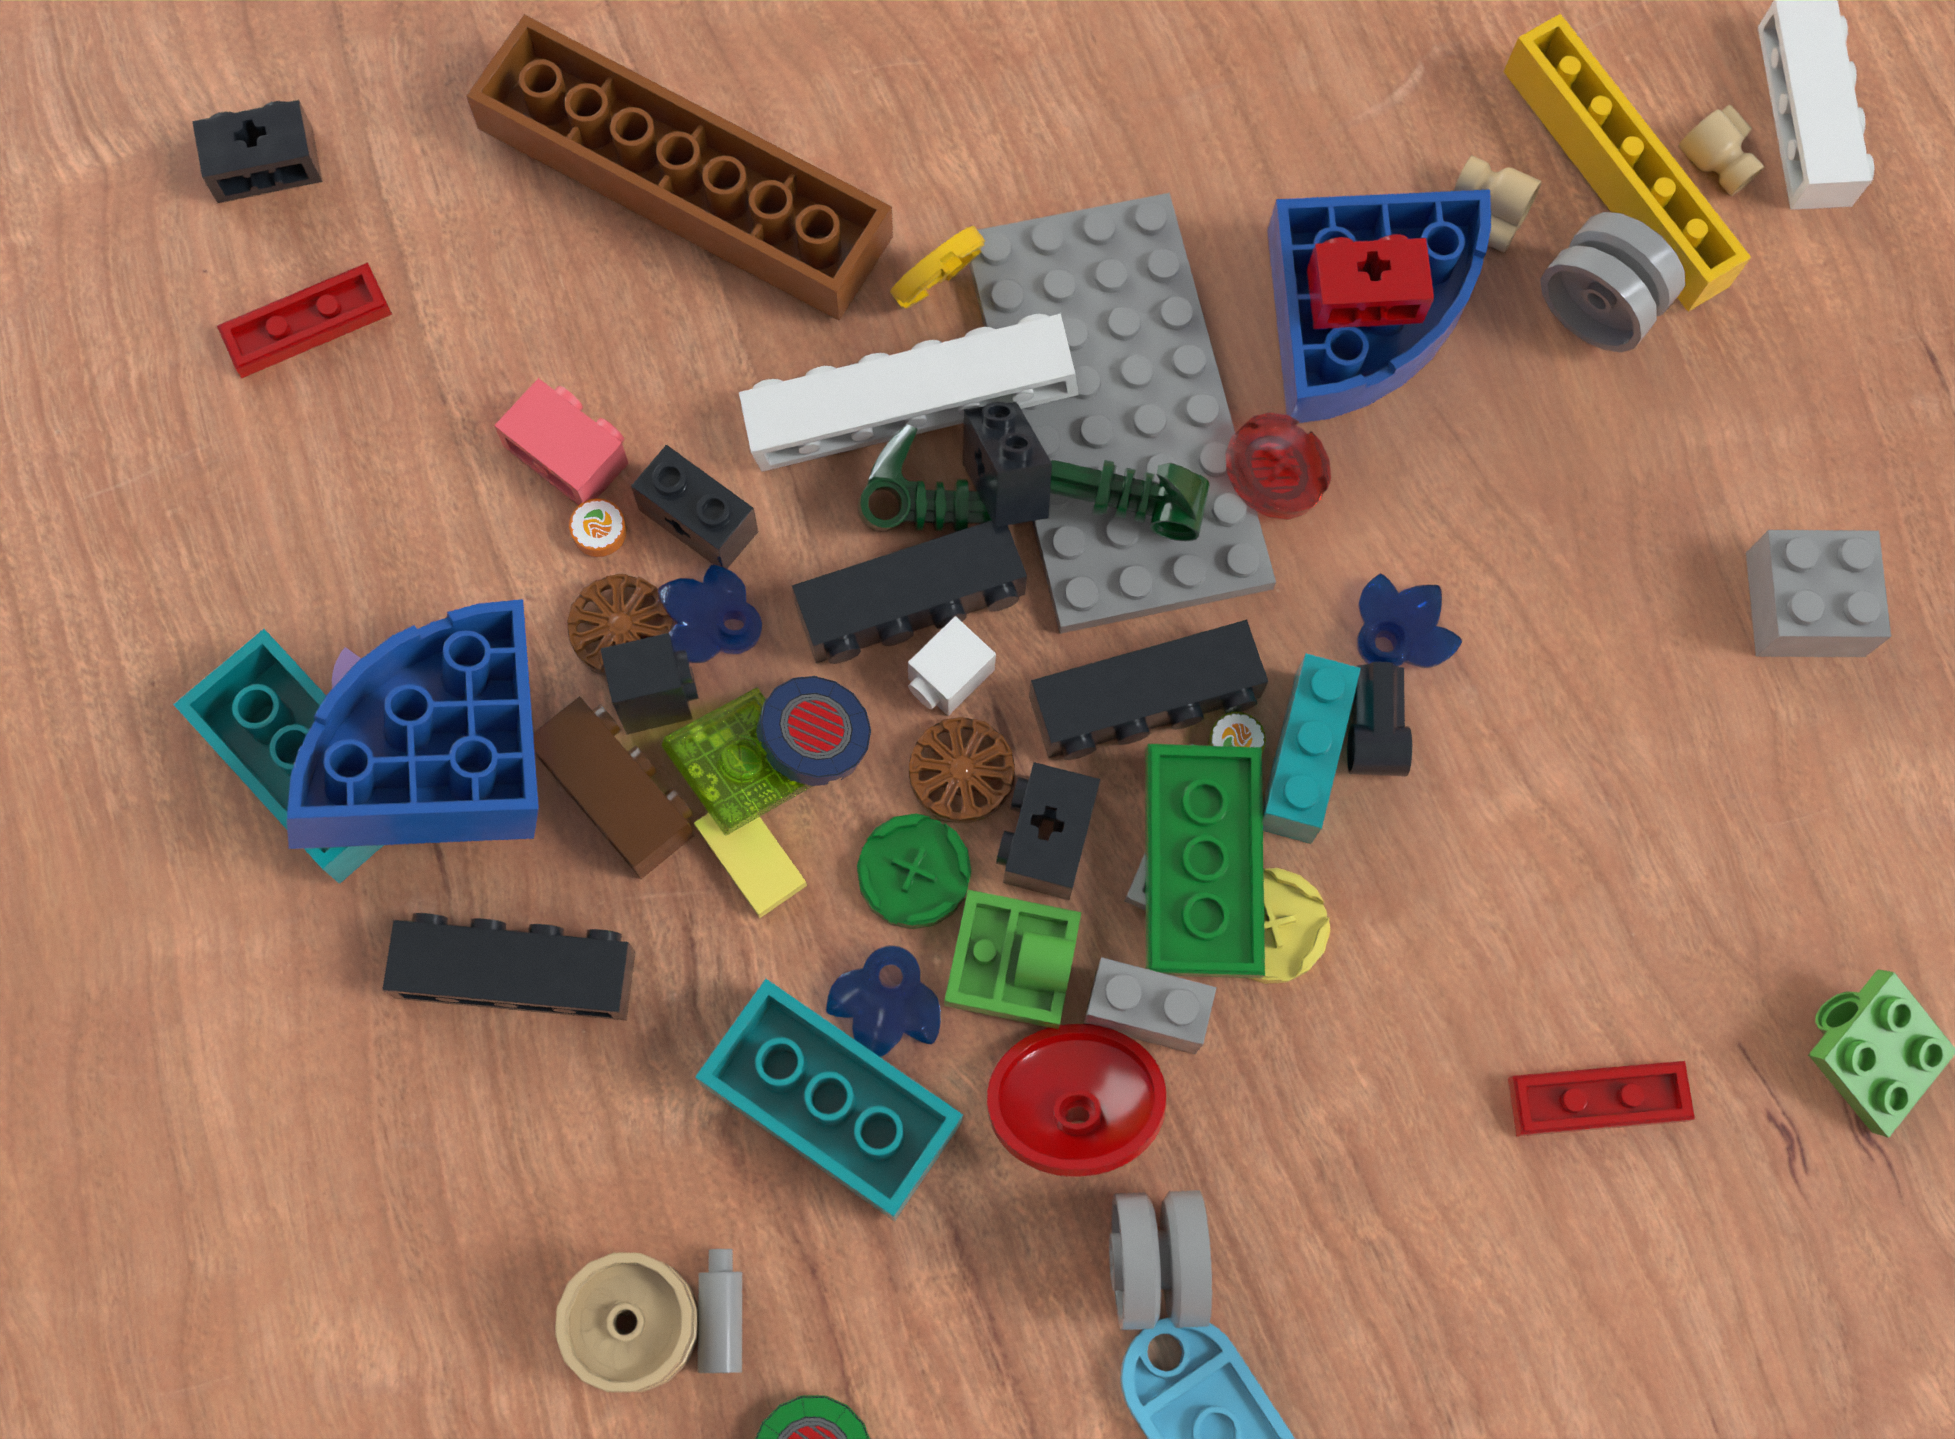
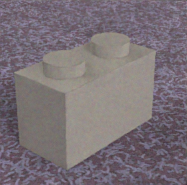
M1101 957L1083 1024L1110 1028L1130 1038L1196 1054L1204 1043L1217 987Z

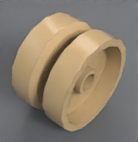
M611 1253L588 1263L568 1282L556 1310L555 1336L564 1362L583 1382L606 1392H646L669 1382L689 1362L698 1341V1305L691 1286L673 1267L641 1253ZM634 1312L638 1320L637 1327L631 1334L624 1335L626 1330L617 1329V1320L620 1315L627 1316Z

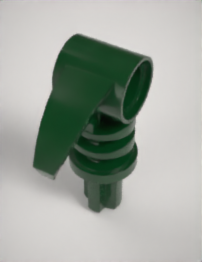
M909 424L892 437L877 457L868 477L866 487L859 497L857 506L862 522L870 529L880 532L892 530L901 522H914L916 531H922L924 523H933L935 531H942L944 523H952L954 531L958 532L967 529L968 524H982L992 520L977 491H969L967 479H957L953 490H945L943 482L936 481L934 490L925 489L923 481H908L903 477L901 468L918 430ZM879 490L891 492L898 500L899 510L897 515L889 520L875 517L871 513L868 504L872 493Z
M1057 460L1051 461L1050 493L1094 503L1092 514L1097 516L1106 514L1108 506L1116 508L1115 517L1123 519L1126 518L1127 511L1135 512L1134 521L1144 523L1146 515L1152 516L1150 522L1151 531L1166 539L1193 541L1199 537L1210 486L1209 481L1205 477L1182 466L1166 463L1158 465L1156 474L1160 480L1158 484L1154 483L1155 474L1145 472L1143 480L1136 479V470L1131 468H1125L1124 476L1115 474L1117 465H1114L1113 461L1104 460L1102 471Z

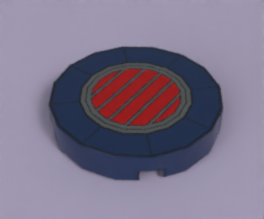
M817 676L792 678L773 690L760 710L756 733L759 743L761 741L762 747L767 753L765 758L773 769L791 781L810 786L827 785L829 781L838 780L841 777L844 779L854 772L868 751L871 727L867 711L854 693L836 681Z

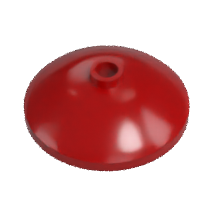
M1092 1024L1060 1025L1059 1029L1046 1028L1017 1042L997 1063L990 1077L987 1090L989 1120L996 1137L1005 1149L1019 1161L1034 1169L1068 1177H1085L1106 1173L1120 1168L1137 1158L1150 1146L1158 1135L1164 1122L1167 1105L1165 1080L1160 1067L1152 1055L1129 1036L1110 1028ZM1074 1121H1084V1123H1080V1124H1074V1123H1072V1122H1074Z

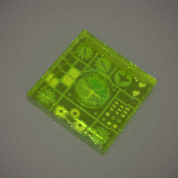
M758 687L665 736L661 745L725 836L813 787L791 781L773 769L765 758L767 753L763 749L761 741L760 743L758 741L756 729L760 710L766 698Z

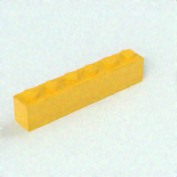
M1558 14L1518 37L1503 72L1611 213H1622L1643 222L1661 235L1676 252L1685 270V287L1677 297L1684 308L1689 312L1729 288L1751 259V256L1562 14Z

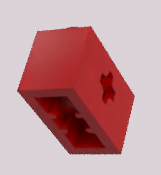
M1395 234L1375 241L1354 242L1350 238L1338 237L1329 239L1324 243L1315 244L1307 267L1314 329L1419 324L1424 322L1434 300L1426 238L1408 239L1404 235Z

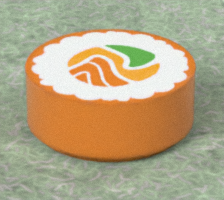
M599 498L587 500L577 506L570 517L569 530L573 541L579 550L589 556L604 557L616 552L625 541L627 526L624 516L619 507L611 501Z

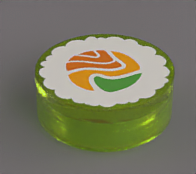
M1231 712L1221 716L1214 723L1208 736V746L1262 747L1263 753L1266 746V734L1261 723L1253 716L1243 712Z

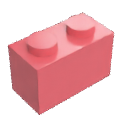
M538 378L494 425L504 448L577 505L590 499H596L629 464L622 444L624 437L607 420L599 418L595 422L581 411L583 406L580 401L567 389L558 386L553 390Z

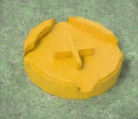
M974 225L962 230L938 246L911 268L890 290L891 295L901 308L907 309L916 305L929 296L927 290L938 282L941 284L945 280H951L982 252L981 248L985 246V239Z

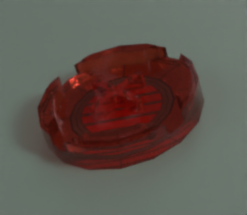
M1268 412L1253 416L1231 436L1225 452L1226 471L1235 492L1250 508L1270 518L1289 520L1305 515L1322 499L1323 493L1328 490L1331 481L1330 459L1321 440L1312 431L1307 434L1302 428L1297 426L1300 421L1289 415Z

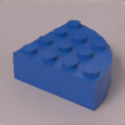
M1490 190L1276 199L1267 233L1288 425L1331 419L1366 407L1403 386L1433 359L1454 330L1482 270L1491 232ZM1395 234L1404 235L1408 239L1426 238L1434 300L1423 323L1314 329L1307 267L1315 244L1324 243L1329 239L1338 237L1350 238L1354 242L1375 241Z
M523 599L478 603L447 612V618L433 621L419 629L413 625L388 638L352 666L324 698L314 715V723L304 738L302 747L300 746L290 777L287 810L289 849L534 839L539 806Z

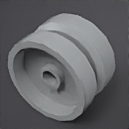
M1602 212L1587 220L1575 234L1569 248L1562 250L1546 268L1540 282L1542 295L1549 309L1568 330L1583 341L1600 349L1621 353L1634 349L1657 320V316L1663 315L1685 287V270L1676 252L1661 235L1643 222L1622 213Z
M1201 1191L1168 1192L1161 1205L1160 1231H1157L1153 1203L1145 1192L1114 1194L1112 1200V1233L1109 1236L1111 1285L1112 1290L1115 1291L1120 1330L1153 1329L1160 1315L1162 1289L1164 1291L1166 1311L1175 1328L1209 1326L1212 1308V1267L1207 1214Z

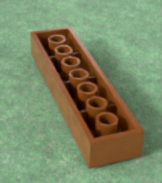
M525 14L466 95L479 130L840 321L893 238L892 206Z

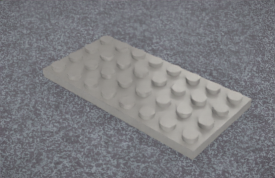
M1170 193L978 230L985 239V246L981 248L982 252L971 261L969 267L984 327L999 329L1016 325L1021 319L1034 314H1046L1048 316L1061 314L1076 374L1079 395L1021 409L1050 461L1057 460L1101 471L1104 460L1113 461L1114 465H1117L1115 474L1124 476L1125 468H1131L1136 470L1135 478L1143 480L1145 472L1155 474L1154 483L1158 484L1160 481L1156 475L1158 465L1173 463L1205 477L1210 483L1200 534L1193 541H1175L1155 534L1150 529L1152 516L1146 515L1145 522L1141 523L1134 521L1135 512L1127 511L1126 518L1123 519L1115 517L1116 508L1109 506L1106 514L1097 516L1092 514L1094 503L1050 493L1049 518L1035 520L1032 523L1059 633L1273 590L1276 584L1257 510L1250 507L1252 504V507L1256 508L1250 485L1243 472H1241L1243 471L1242 455L1236 441L1237 437ZM1235 435V436L1233 437L1234 439H1232V442H1231V444H1230V447H1229V450H1228V453H1227L1228 472H1234V473H1229V475H1228V473H1227V463H1226V452H1227V449H1228V446H1229V443H1230V441H1231L1232 436Z

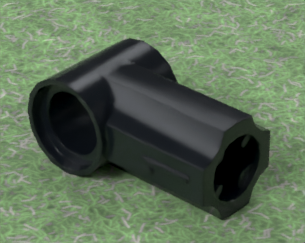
M1372 662L1366 665H1357L1356 667L1361 668L1353 699V724L1350 726L1347 741L1349 774L1406 777L1411 768L1413 743L1411 729L1409 726H1405L1404 668L1398 667L1391 662Z

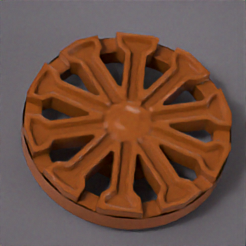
M627 574L606 576V578L599 581L596 580L584 587L575 602L571 604L567 620L568 636L575 654L585 666L603 676H606L601 648L666 633L670 634L672 640L674 631L673 616L663 594L656 586L642 577H633ZM626 587L635 588L636 590L625 604L624 589ZM611 588L613 593L612 606L601 594V592ZM647 597H652L655 600L653 605L639 610ZM588 602H593L602 614L583 609ZM657 617H661L664 620L661 626L645 624V622ZM581 623L597 626L582 633L578 632V625ZM601 640L593 653H586L584 650L586 645Z
M963 717L944 719L940 723L926 729L916 742L909 760L910 785L918 802L935 817L952 823H972L992 815L1004 804L1014 782L1015 764L1011 748L1002 734L985 721ZM962 729L973 731L966 748H963L960 733ZM945 732L949 733L952 751L937 738L938 735ZM988 737L994 742L993 746L976 754L983 738ZM924 748H930L942 760L923 758L921 754ZM998 757L1004 758L1005 766L1003 767L984 765ZM921 771L939 773L926 781L919 780L918 775ZM983 779L999 780L1003 783V787L1001 790H994ZM944 786L945 791L939 801L933 802L928 798L931 792ZM977 791L987 800V804L981 808L976 806L972 792ZM955 795H961L963 809L961 812L952 811L950 807Z

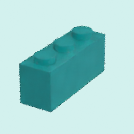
M1307 653L1303 657L1295 673L1263 800V831L1309 844L1314 841L1321 831L1361 668Z

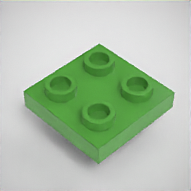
M968 890L944 1006L1059 1029L1082 912Z
M1877 969L1860 992L1846 991L1837 994L1820 1007L1816 1014L1815 1022L1824 1036L1808 1054L1870 1131L1889 1138L1954 1057L1955 1047L1895 972Z

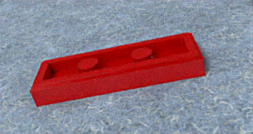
M367 262L217 325V328L236 371L241 378H244L392 315Z
M1685 1061L1516 1075L1508 1078L1516 1137L1695 1120Z

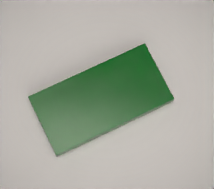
M1148 744L1145 748L1146 969L1171 976L1262 978L1265 976L1262 747Z

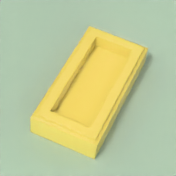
M711 811L694 822L700 835L759 918L807 886L800 872L758 814L727 833Z

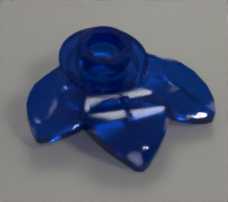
M712 564L703 577V583L694 579L679 578L669 581L658 588L661 604L677 623L668 632L675 651L686 649L690 663L707 662L721 651L727 654H741L753 648L759 641L762 632L761 617L758 611L746 602L744 583L729 569ZM736 619L742 621L744 626L739 630H731L724 623L727 620Z
M1378 574L1362 590L1358 607L1364 625L1357 636V649L1361 658L1367 664L1372 662H1391L1400 667L1404 663H1408L1421 668H1431L1450 659L1462 644V639L1457 634L1446 628L1436 626L1439 622L1442 608V590L1440 586L1420 585L1398 593L1395 586L1386 576ZM1378 637L1389 639L1392 642L1393 650L1390 652L1379 650L1375 644V639Z
M888 945L876 949L869 955L863 968L841 974L831 986L828 994L826 1012L835 1017L853 1018L852 1030L854 1039L879 1057L890 1052L901 1040L904 1033L922 1043L933 1044L939 1034L941 1024V1007L937 995L920 981L921 971L915 956L900 946ZM887 965L897 966L902 972L901 982L895 986L886 985L880 978L881 969Z

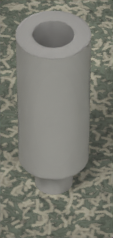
M710 1249L708 1272L699 1273L698 1373L742 1372L743 1272H733V1249Z

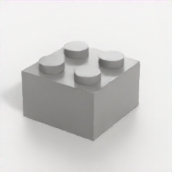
M1768 530L1746 552L1756 657H1866L1891 637L1879 531Z

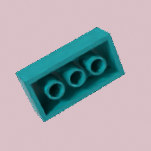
M263 629L173 705L287 830L291 772L300 746L302 747L304 738L314 723V715L326 695L275 639ZM384 845L304 849L327 874L340 884Z
M768 979L763 981L695 1076L700 1085L894 1222L963 1120L962 1113Z

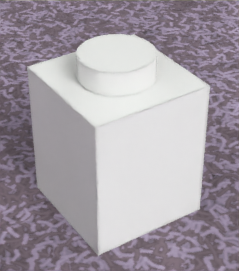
M955 616L908 661V679L911 681L908 687L924 706L933 709L937 705L949 716L995 671L996 653Z

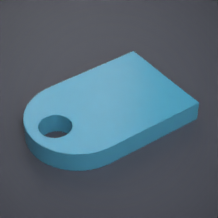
M1169 1317L1158 1320L1153 1329H1143L1127 1348L1121 1365V1390L1130 1413L1147 1439H1295L1232 1342L1221 1330L1211 1323L1206 1327L1175 1328ZM1159 1334H1167L1174 1337L1181 1347V1359L1178 1365L1169 1371L1157 1369L1152 1365L1148 1357V1346L1151 1340Z

